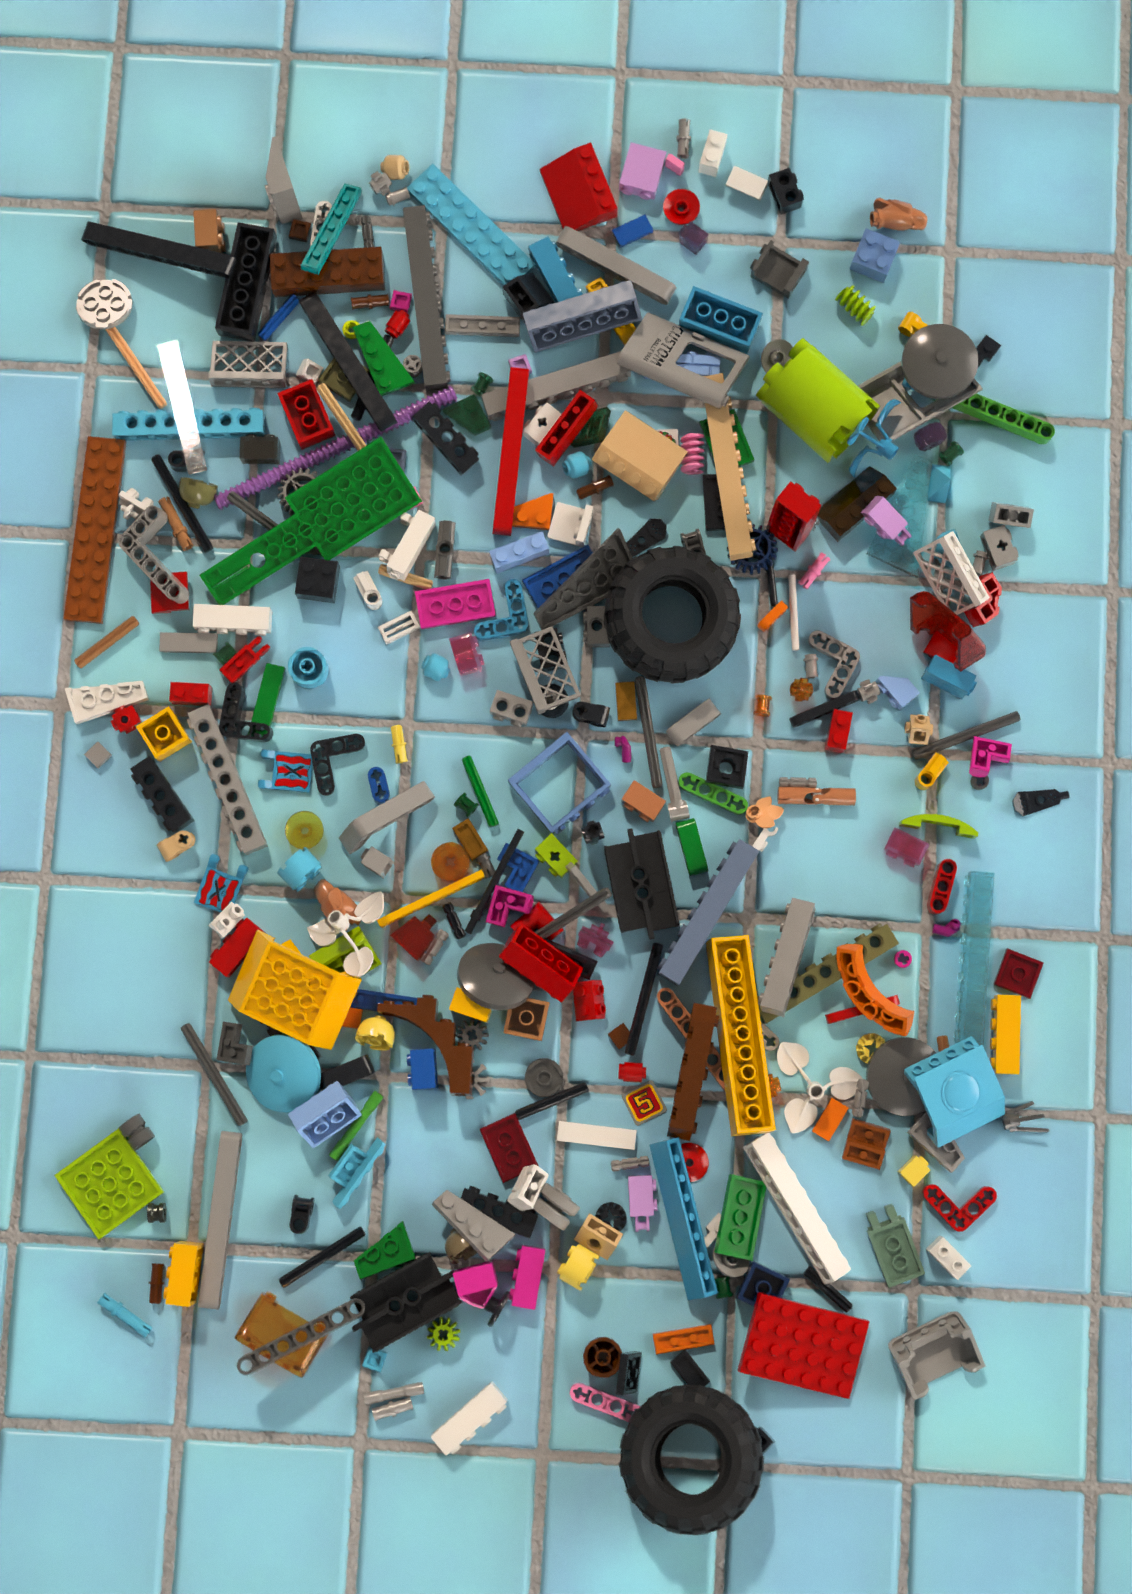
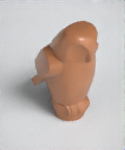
M880 197L874 201L875 211L870 213V225L872 227L905 231L908 229L924 230L927 226V215L918 209L912 208V205L907 202L895 199L884 200Z
M321 879L316 884L314 893L321 904V911L327 919L329 914L335 910L340 911L343 915L348 913L350 916L357 917L354 913L357 905L346 893L335 888L325 879ZM349 919V923L352 925L354 923L359 925L361 920L354 921Z

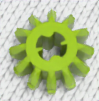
M439 1317L440 1324L433 1320L432 1325L435 1328L428 1327L427 1329L433 1333L427 1335V1339L434 1338L430 1345L434 1346L437 1343V1351H440L442 1345H444V1350L448 1351V1344L452 1348L456 1346L452 1340H460V1337L454 1334H458L461 1331L460 1329H453L456 1327L457 1322H453L452 1325L449 1324L451 1321L450 1317L447 1318L446 1323H444L443 1317ZM441 1329H443V1331H448V1338L445 1339V1337H443L442 1339L439 1336L441 1333Z

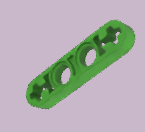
M686 772L679 777L678 784L681 789L729 812L742 815L748 808V802L743 797L715 784L705 783V779L692 773ZM687 777H690V782L694 784L696 783V780L699 781V783L696 786V790H692L694 786L691 784L684 786V781H682V778L686 779ZM703 784L710 788V792L707 795L699 792V787ZM718 793H725L727 801L719 803L716 799ZM732 796L734 797L733 802H743L742 806L744 809L737 811L735 805L731 804L730 807L726 805Z

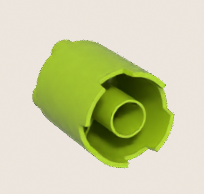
M802 338L790 350L788 354L790 359L784 366L777 362L763 378L766 383L759 389L756 397L820 457L829 463L832 456L834 458L839 457L850 446L847 444V441L857 425L865 417L871 421L879 411L880 405L816 347Z

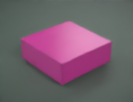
M394 290L390 310H403L408 313L412 294Z

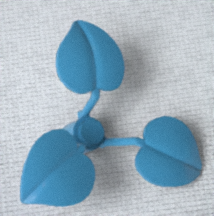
M892 399L885 405L875 425L886 440L881 439L878 442L862 432L869 421L867 417L857 425L855 432L849 437L847 441L849 445H852L860 434L876 444V449H878H871L867 445L859 452L849 467V472L854 478L859 463L867 452H872L879 456L883 455L889 460L897 453L899 447L891 443L892 439L885 433L881 424L890 411L901 403L899 400Z

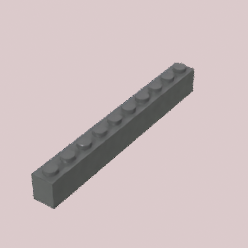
M425 205L403 208L425 390L427 392L443 390V388L448 389L447 383L451 382L450 372L446 371L445 365L449 363L447 353L443 352V347H446L445 335L441 336V329H444L443 317L439 318L438 312L442 311L441 300H437L436 296L437 293H440L439 283L434 280V276H438L436 264L433 265L432 258H435L434 247H430V241L433 240L432 229H428V223H431L430 211L426 212Z

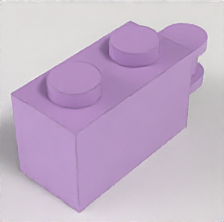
M875 496L861 512L865 516V522L870 526H874L877 529L876 533L882 539H894L899 545L903 546L905 544L904 541L912 537L905 529L908 522L884 497Z
M652 1175L628 1176L630 1217H635L636 1232L645 1229L650 1231L649 1216H654V1211H657V1199H653V1191H656V1179H652ZM638 1216H646V1221L638 1222Z

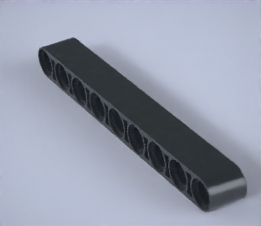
M87 222L81 238L84 243L91 246L228 279L231 278L237 261L234 257L224 253L94 222Z
M314 291L300 299L299 303L379 431L382 432L396 424L397 421L317 293Z

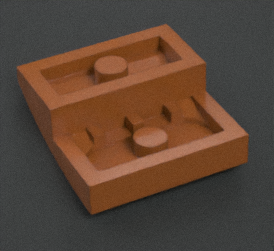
M852 1118L842 1159L880 1170L891 1130Z

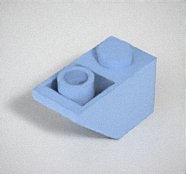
M880 676L875 681L882 694L885 693L890 698L889 702L895 709H903L920 694L908 678Z

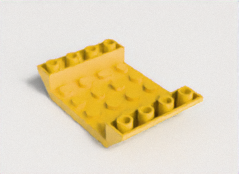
M257 930L228 1001L239 1012L307 1045L332 1050L362 979L350 976L345 971L339 973L274 942V937Z

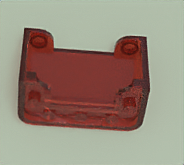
M922 591L910 597V630L916 635L922 630L928 631L929 635L938 631L958 648L955 651L957 659L954 661L956 669L961 672L986 655L985 643L970 625L929 592Z

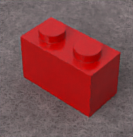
M171 682L169 701L173 705L205 706L209 704L211 706L213 688L209 684Z
M838 709L832 711L824 750L844 753L853 712Z

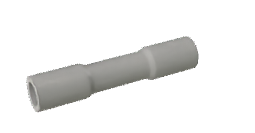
M422 1382L404 1385L403 1387L363 1393L365 1405H370L400 1397L424 1394V1387Z

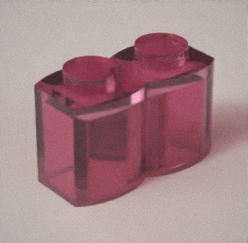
M471 632L449 638L460 676L481 671V665H484L482 654H477L476 647H479L476 636L472 637Z
M894 827L883 850L887 851L886 855L894 859L900 857L904 859V864L914 867L921 864L930 844Z

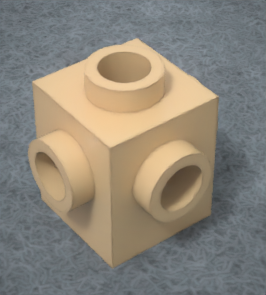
M910 714L909 722L905 723L908 743L928 745L929 736L933 734V724H930L929 716Z

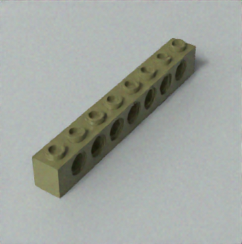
M879 923L871 928L872 933L866 936L863 933L854 938L856 941L854 944L863 945L864 964L899 944L888 924L882 926ZM872 937L877 938L879 941L877 948L870 945ZM829 953L821 958L823 962L816 966L813 963L805 968L806 972L799 975L797 973L793 985L797 994L794 998L790 997L786 1012L842 978L836 963L837 954L833 956ZM822 967H826L830 971L827 978L822 977L820 974ZM805 977L812 978L813 986L811 988L804 985L803 980ZM758 1004L760 1017L764 1024L778 1017V1015L761 1011L760 1004Z

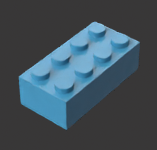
M693 286L680 316L679 326L748 354L763 313Z

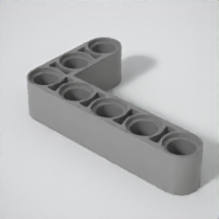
M151 505L120 536L119 546L167 598L182 604L188 600L189 591L146 546L168 520V515L165 511Z
M425 781L353 820L340 835L339 840L347 852L352 854L360 849L371 835L428 804L435 796Z

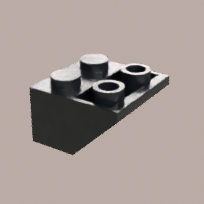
M534 273L517 276L502 286L503 296L524 324V312L555 303Z

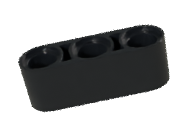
M369 1055L361 1056L321 1073V1091L336 1081L345 1086L375 1073Z

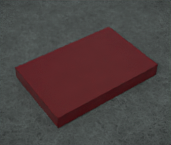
M515 1113L479 1129L503 1183L518 1177L523 1167L534 1164L539 1167Z

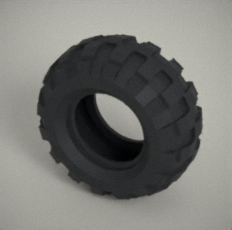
M657 547L647 550V552L638 557L635 556L616 575L605 601L604 624L609 637V643L614 652L620 656L623 663L632 671H636L645 676V678L656 682L684 683L709 673L730 652L740 628V599L737 589L733 587L729 579L730 576L722 566L716 565L711 560V557L700 551L688 550L687 547ZM674 586L692 594L702 611L700 632L692 639L682 643H667L652 635L647 629L642 616L643 602L649 593L661 587Z
M679 1385L652 1395L633 1413L625 1433L622 1434L619 1447L621 1448L619 1468L620 1475L627 1489V1495L645 1518L669 1532L701 1535L724 1528L737 1520L746 1511L752 1500L755 1499L760 1487V1480L764 1471V1456L759 1432L750 1419L749 1414L740 1404L731 1399L729 1395L717 1389L701 1385ZM685 1424H694L710 1432L718 1442L722 1454V1467L717 1480L709 1489L696 1495L681 1492L672 1486L664 1475L661 1466V1451L665 1440L675 1429Z

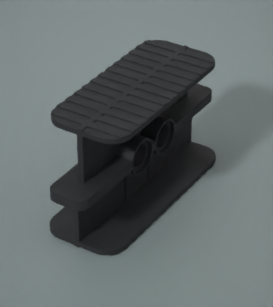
M631 828L627 829L629 842L611 846L606 845L604 846V854L606 856L621 933L647 927L649 940L654 939L653 931L678 927V913L660 830L634 836L633 829ZM642 870L644 878L636 879L633 875L634 871ZM641 888L648 891V896L644 899L637 895V891Z
M429 1252L356 1292L350 1299L362 1300L365 1310L363 1316H361L363 1321L352 1326L353 1331L355 1332L362 1328L374 1353L456 1308L462 1303V1300L458 1297L449 1280L453 1277L454 1270L442 1276ZM409 1291L417 1292L418 1299L416 1301L408 1299L407 1294ZM391 1301H398L401 1306L400 1310H392L390 1307ZM355 1303V1306L358 1312L360 1313L362 1308L359 1304Z

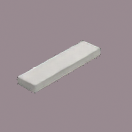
M559 1121L557 1141L635 1150L637 1130Z

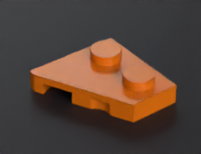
M553 493L515 506L512 527L549 530Z

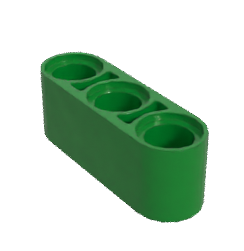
M695 819L676 822V829L689 876L708 872Z

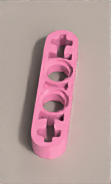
M575 1383L570 1388V1397L575 1402L630 1422L631 1414L626 1412V1416L622 1415L625 1410V1404L629 1405L627 1410L630 1411L641 1407L638 1404L583 1383ZM581 1387L583 1393L587 1394L588 1390L592 1391L588 1402L584 1401L586 1396L580 1395L579 1398L575 1397L573 1390ZM600 1394L603 1397V1402L600 1405L593 1404L591 1400L593 1395ZM613 1401L621 1403L622 1408L619 1412H613L610 1409Z

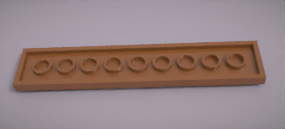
M88 436L64 620L103 624L126 440Z

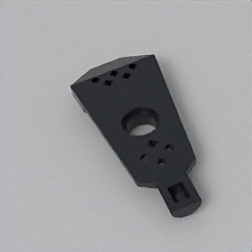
M649 519L627 542L628 548L631 549L632 557L665 539L667 526L661 519ZM640 537H643L645 539V542L643 544H640L638 542V539Z
M1056 789L1017 792L1012 802L1014 810L1021 816H1026L1058 805L1061 800L1070 798L1068 791L1059 792ZM1039 796L1044 797V803L1038 802Z

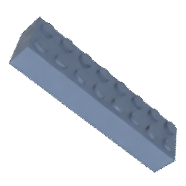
M741 839L737 843L733 841L727 851L729 857L727 859L723 858L716 869L720 872L717 876L713 874L707 884V887H709L708 892L703 891L697 901L700 904L697 909L693 908L687 917L690 922L687 926L683 924L677 936L680 937L678 942H672L667 951L670 955L667 959L663 957L657 967L660 970L658 975L676 986L681 983L759 853V850Z

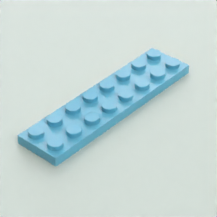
M434 164L430 165L407 187L409 194L421 205H425V209L428 212L430 211V214L503 286L517 276L529 274L536 267V264Z

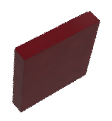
M1007 948L993 985L1031 999L1044 962Z

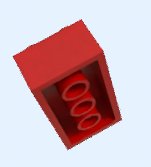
M522 923L510 935L499 955L506 964L511 965L521 975L526 976L537 987L542 988L552 998L559 1000L561 1003L575 988L583 970L580 965Z

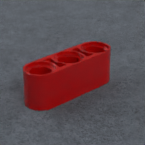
M952 859L941 861L936 868L927 902V909L931 914H940L947 908L957 871V865ZM944 863L951 866L950 873L943 871L942 866ZM938 882L945 883V892L938 889ZM934 900H937L941 903L940 910H935L933 908L932 904Z

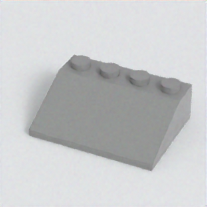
M276 136L272 137L266 172L268 184L264 186L275 218H280L281 224L293 221V219L297 220L303 217Z

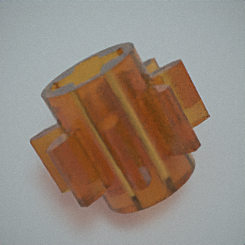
M807 678L794 679V682L790 685L791 696H795V701H808L809 697L813 694V684L808 683Z
M769 1074L771 1098L777 1097V1092L781 1091L779 1078H773V1075Z

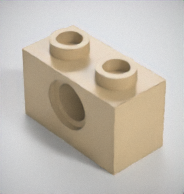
M589 1213L574 1240L608 1260L617 1247L623 1233Z

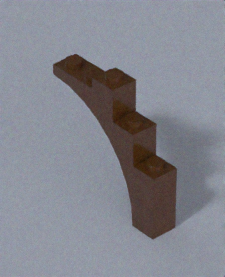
M422 995V998L417 997V1005H414L413 1002L395 1004L394 1001H383V1004L378 1003L377 1012L379 1015L392 1016L408 1021L423 1030L435 1042L446 1062L451 1096L471 1097L474 1049L468 1043H458V1046H455L456 1024L451 1019H440V1022H437L439 1003L437 998H434L433 995Z

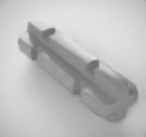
M780 777L779 787L816 788L817 786L816 778L790 777L788 779L787 777Z
M442 929L437 932V937L433 938L427 947V953H424L420 958L427 965L431 964L433 961L432 957L437 955L443 946L442 942L446 941L449 936Z
M865 1079L857 1081L856 1087L858 1089H856L853 1103L855 1106L852 1108V1114L855 1117H862L864 1114L863 1107H865L866 1090H868L869 1082Z
M642 1156L638 1159L635 1157L621 1159L622 1161H611L612 1171L649 1166L648 1156Z

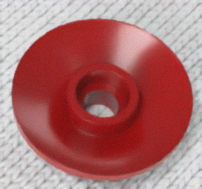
M676 189L666 196L663 203V211L666 218L672 223L686 225L697 218L700 211V202L693 192L687 189ZM682 207L684 208V211L680 212L678 211V208Z
M695 1143L681 1144L685 1164L687 1159L693 1160V1165L690 1167L686 1165L690 1182H695L701 1179L708 1170L709 1160L707 1153L701 1146Z

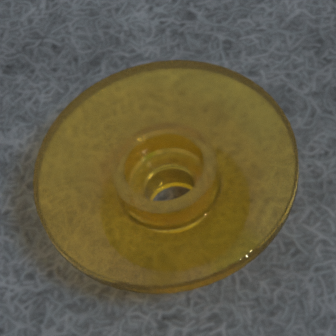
M297 812L286 823V838L291 845L298 849H303L304 847L307 849L313 848L323 837L324 828L322 821L312 812ZM308 828L309 832L302 834V829Z

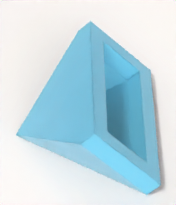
M931 464L926 501L946 502L951 481L950 466Z

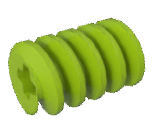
M854 285L846 287L837 295L835 301L841 300L839 305H846L845 311L851 310L850 315L852 317L856 316L855 320L857 322L862 320L861 326H863L873 316L876 306L874 305L869 308L871 301L869 300L864 303L863 301L866 296L863 295L859 298L860 290L853 292Z

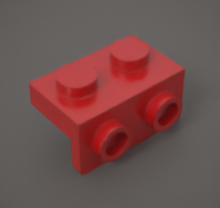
M602 980L576 983L573 989L576 1021L605 1019L606 1006L604 1004Z

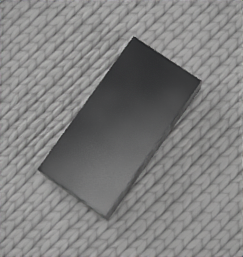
M683 1350L670 1361L687 1385L706 1386L711 1382L687 1350Z

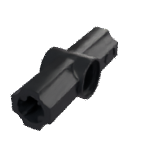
M590 821L587 823V826L581 828L586 844L591 843L594 845L600 839L605 838L600 822Z

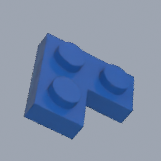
M505 843L497 858L498 861H501L509 846L508 843ZM516 848L507 865L513 870L504 886L523 892L540 861Z

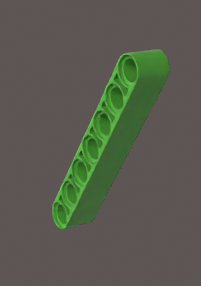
M977 393L952 407L962 413L1042 445L1047 444L1055 434V428L1052 424ZM971 402L977 403L979 408H973ZM988 410H994L996 415L989 414ZM1006 417H1012L1014 422H1008ZM1023 424H1029L1031 429H1025ZM1041 431H1046L1049 436L1044 437Z

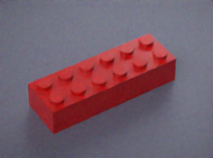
M790 481L776 498L766 529L768 528L771 534H774L776 538L796 552L810 535L822 505L818 498L805 493L801 485Z

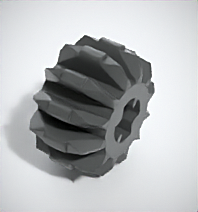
M474 1019L470 1020V1026L466 1021H463L466 1028L463 1029L458 1026L457 1029L463 1032L462 1034H456L458 1038L463 1037L458 1043H468L473 1047L474 1051V1045H476L481 1050L482 1047L479 1043L487 1044V1041L483 1040L482 1037H489L488 1033L482 1034V1031H485L487 1026L479 1028L482 1023L480 1020L476 1026H474ZM475 1030V1034L478 1037L476 1040L470 1041V1036L467 1034L469 1031Z

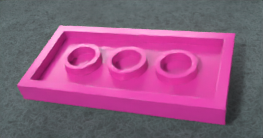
M490 579L415 591L421 630L496 617Z

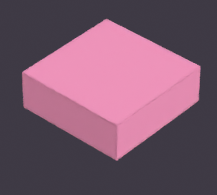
M669 153L665 160V167L681 176L685 163Z

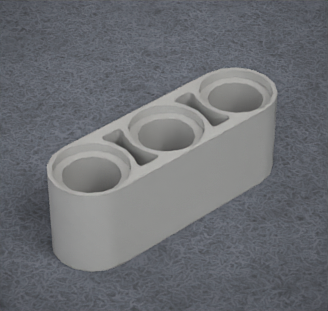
M709 698L673 724L666 732L678 747L715 720L721 713Z

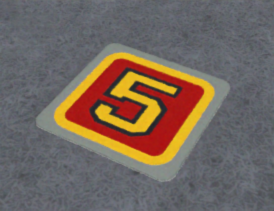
M652 1080L622 1094V1099L637 1126L667 1111Z

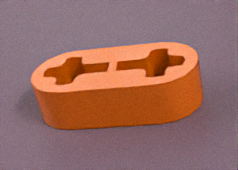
M780 601L757 624V627L765 632L789 607L783 601Z

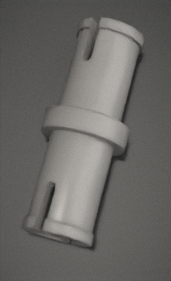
M679 119V133L676 141L678 142L677 157L680 158L681 156V159L689 158V142L691 141L689 119Z
M408 1397L396 1402L389 1401V1404L372 1408L374 1420L377 1421L388 1416L395 1417L398 1413L413 1410L411 1398Z

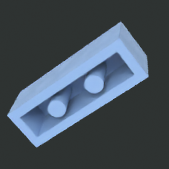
M541 531L491 550L489 554L495 571L498 574L548 555L549 547Z

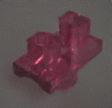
M601 923L600 927L592 924L590 929L583 926L578 933L577 945L586 949L590 942L596 944L597 946L593 953L602 958L610 950L614 941L607 938L609 932L603 930L605 924Z

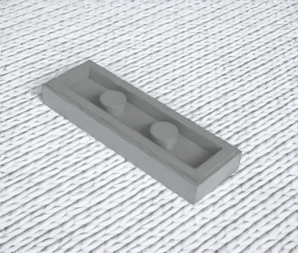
M160 632V652L217 653V633Z
M571 862L566 865V869L589 897L597 893L576 865ZM605 901L597 905L605 913L610 909Z

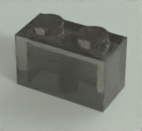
M247 434L245 437H240V460L242 464H280L279 438L272 434H266L264 437Z

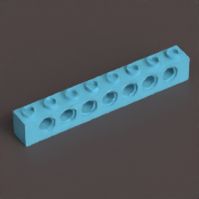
M232 408L230 411H223L222 409H212V411L194 409L193 412H186L181 409L174 410V412L156 410L154 413H148V411L144 410L137 411V413L119 411L118 413H112V436L115 439L126 441L265 437V414L259 408H250L249 410ZM212 420V424L204 426L205 421ZM225 420H231L229 425H222ZM243 420H250L247 425H241ZM152 421H155V426L149 428L148 424ZM175 421L172 427H166L168 422ZM187 421H194L190 427L185 426ZM132 422H137L136 427L129 428Z

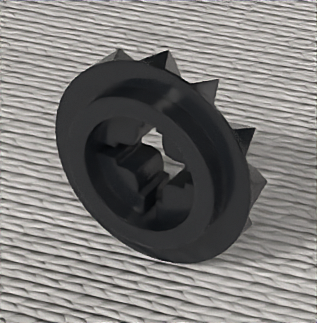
M607 1202L601 1205L595 1217L602 1221V1219L608 1217V1210H610L613 1216H619L614 1220L613 1228L621 1231L627 1219L623 1207L614 1202ZM606 1220L603 1221L604 1223H606V1224H608L609 1226H611V1224H610L609 1221H606Z

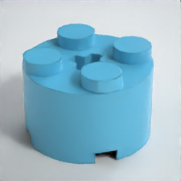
M312 647L299 648L288 661L289 674L297 685L312 689L326 681L329 672L328 664L318 650ZM310 664L312 668H310L309 671H306L305 668H307V665Z
M304 847L303 851L300 849L285 862L287 867L284 870L280 868L277 874L292 890L299 892L306 886L305 883L309 878L313 880L319 875V870L322 866L317 858Z

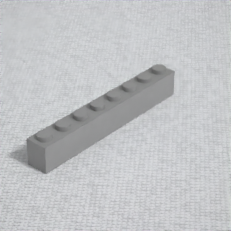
M620 351L530 379L527 386L525 410L537 409L539 405L545 403L553 404L561 398H572L579 390L589 393L593 388H605L616 381L619 383L624 382L631 377V370L617 364ZM508 386L481 394L489 421H499L504 418Z

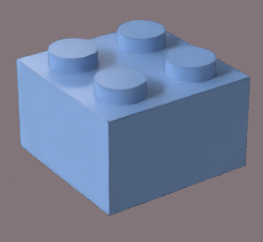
M866 228L849 270L884 283L900 241Z

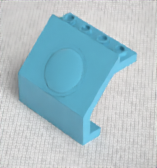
M972 1036L904 1069L905 1076L918 1091L932 1123V1127L927 1129V1135L937 1148L1005 1115V1096L983 1045L979 1046Z

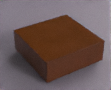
M293 219L289 239L307 243L312 226L311 223Z
M622 1023L609 1032L608 1035L616 1047L621 1049L627 1044L630 1031Z

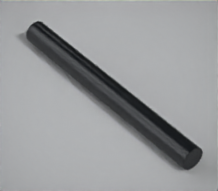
M763 540V543H764V552H765V555H766V554H767V551H768V545H767V543ZM773 564L772 566L767 565L770 606L778 604Z

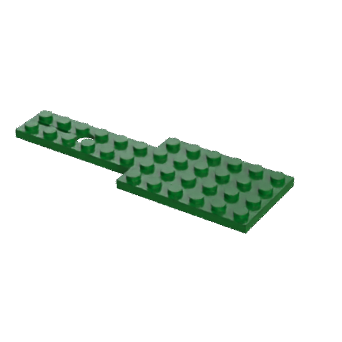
M380 436L286 496L285 499L294 511V515L207 569L199 576L217 603L224 605L314 547L318 548L325 560H331L413 508L422 500ZM254 553H261L265 557V564L260 568L254 567L250 562V558Z

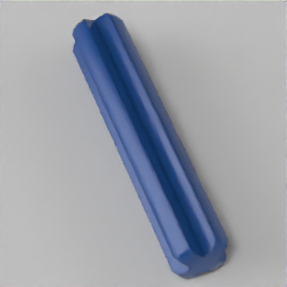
M294 294L290 295L258 332V336L262 340L266 341L298 305L299 298Z

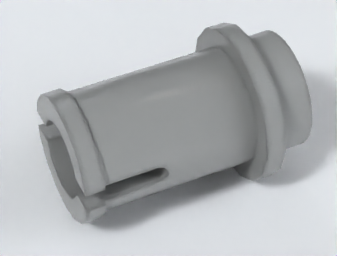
M406 187L392 193L389 191L385 195L389 206H395V203L410 199Z
M979 550L973 555L975 557L973 568L976 574L981 576L985 562L988 560V553Z
M807 654L803 659L806 666V678L818 677V658L816 654Z

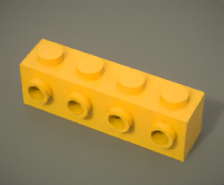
M997 994L994 995V999H991L990 1005L991 1010H994L993 1018L990 1020V1029L993 1030V1038H990V1049L993 1050V1057H990L989 1061L995 1074L1016 1075L1020 1071L1021 996Z

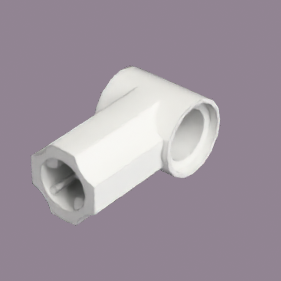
M369 572L358 573L353 579L366 606L371 610L379 609L383 601ZM372 596L378 597L374 603L368 602Z

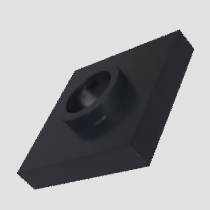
M711 745L705 783L743 789L749 751ZM723 762L729 763L732 766V773L720 772V764Z
M641 1352L621 1353L616 1394L626 1395L637 1392Z

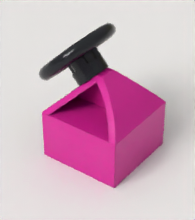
M493 1260L454 1270L453 1277L458 1297L474 1307L484 1308L487 1312L493 1313L487 1323L489 1327H492L510 1297L509 1291L504 1293L501 1300L492 1296L499 1283Z

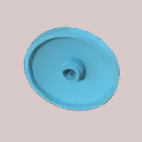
M276 1034L261 1040L252 1049L250 1065H246V1079L252 1094L262 1105L273 1111L285 1113L292 1112L296 1107L301 1106L316 1095L320 1086L321 1070L318 1059L309 1045L287 1034Z

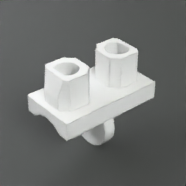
M130 488L127 492L121 491L119 493L120 510L124 511L123 518L129 520L131 517L137 519L147 507L154 506L153 500L145 497L142 502L138 501L139 493L133 488Z
M231 902L208 926L214 929L219 937L223 939L245 916L244 910L238 904Z

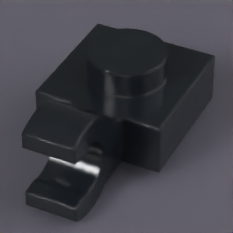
M988 335L976 347L978 367L984 359L990 362L1001 347L998 342Z

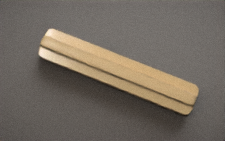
M381 564L378 573L392 578L387 573V565ZM408 573L404 581L398 580L424 590L431 589L433 585L432 580Z

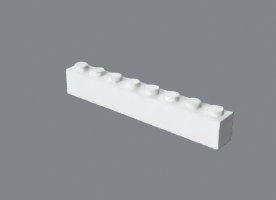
M765 1133L743 1146V1149L823 1283L826 1285L835 1282L849 1272L851 1268L848 1265L847 1259L840 1252L837 1242L831 1237L826 1224L819 1217L816 1207L810 1202L805 1189L801 1187L795 1172L791 1170L786 1157L781 1153L770 1133Z

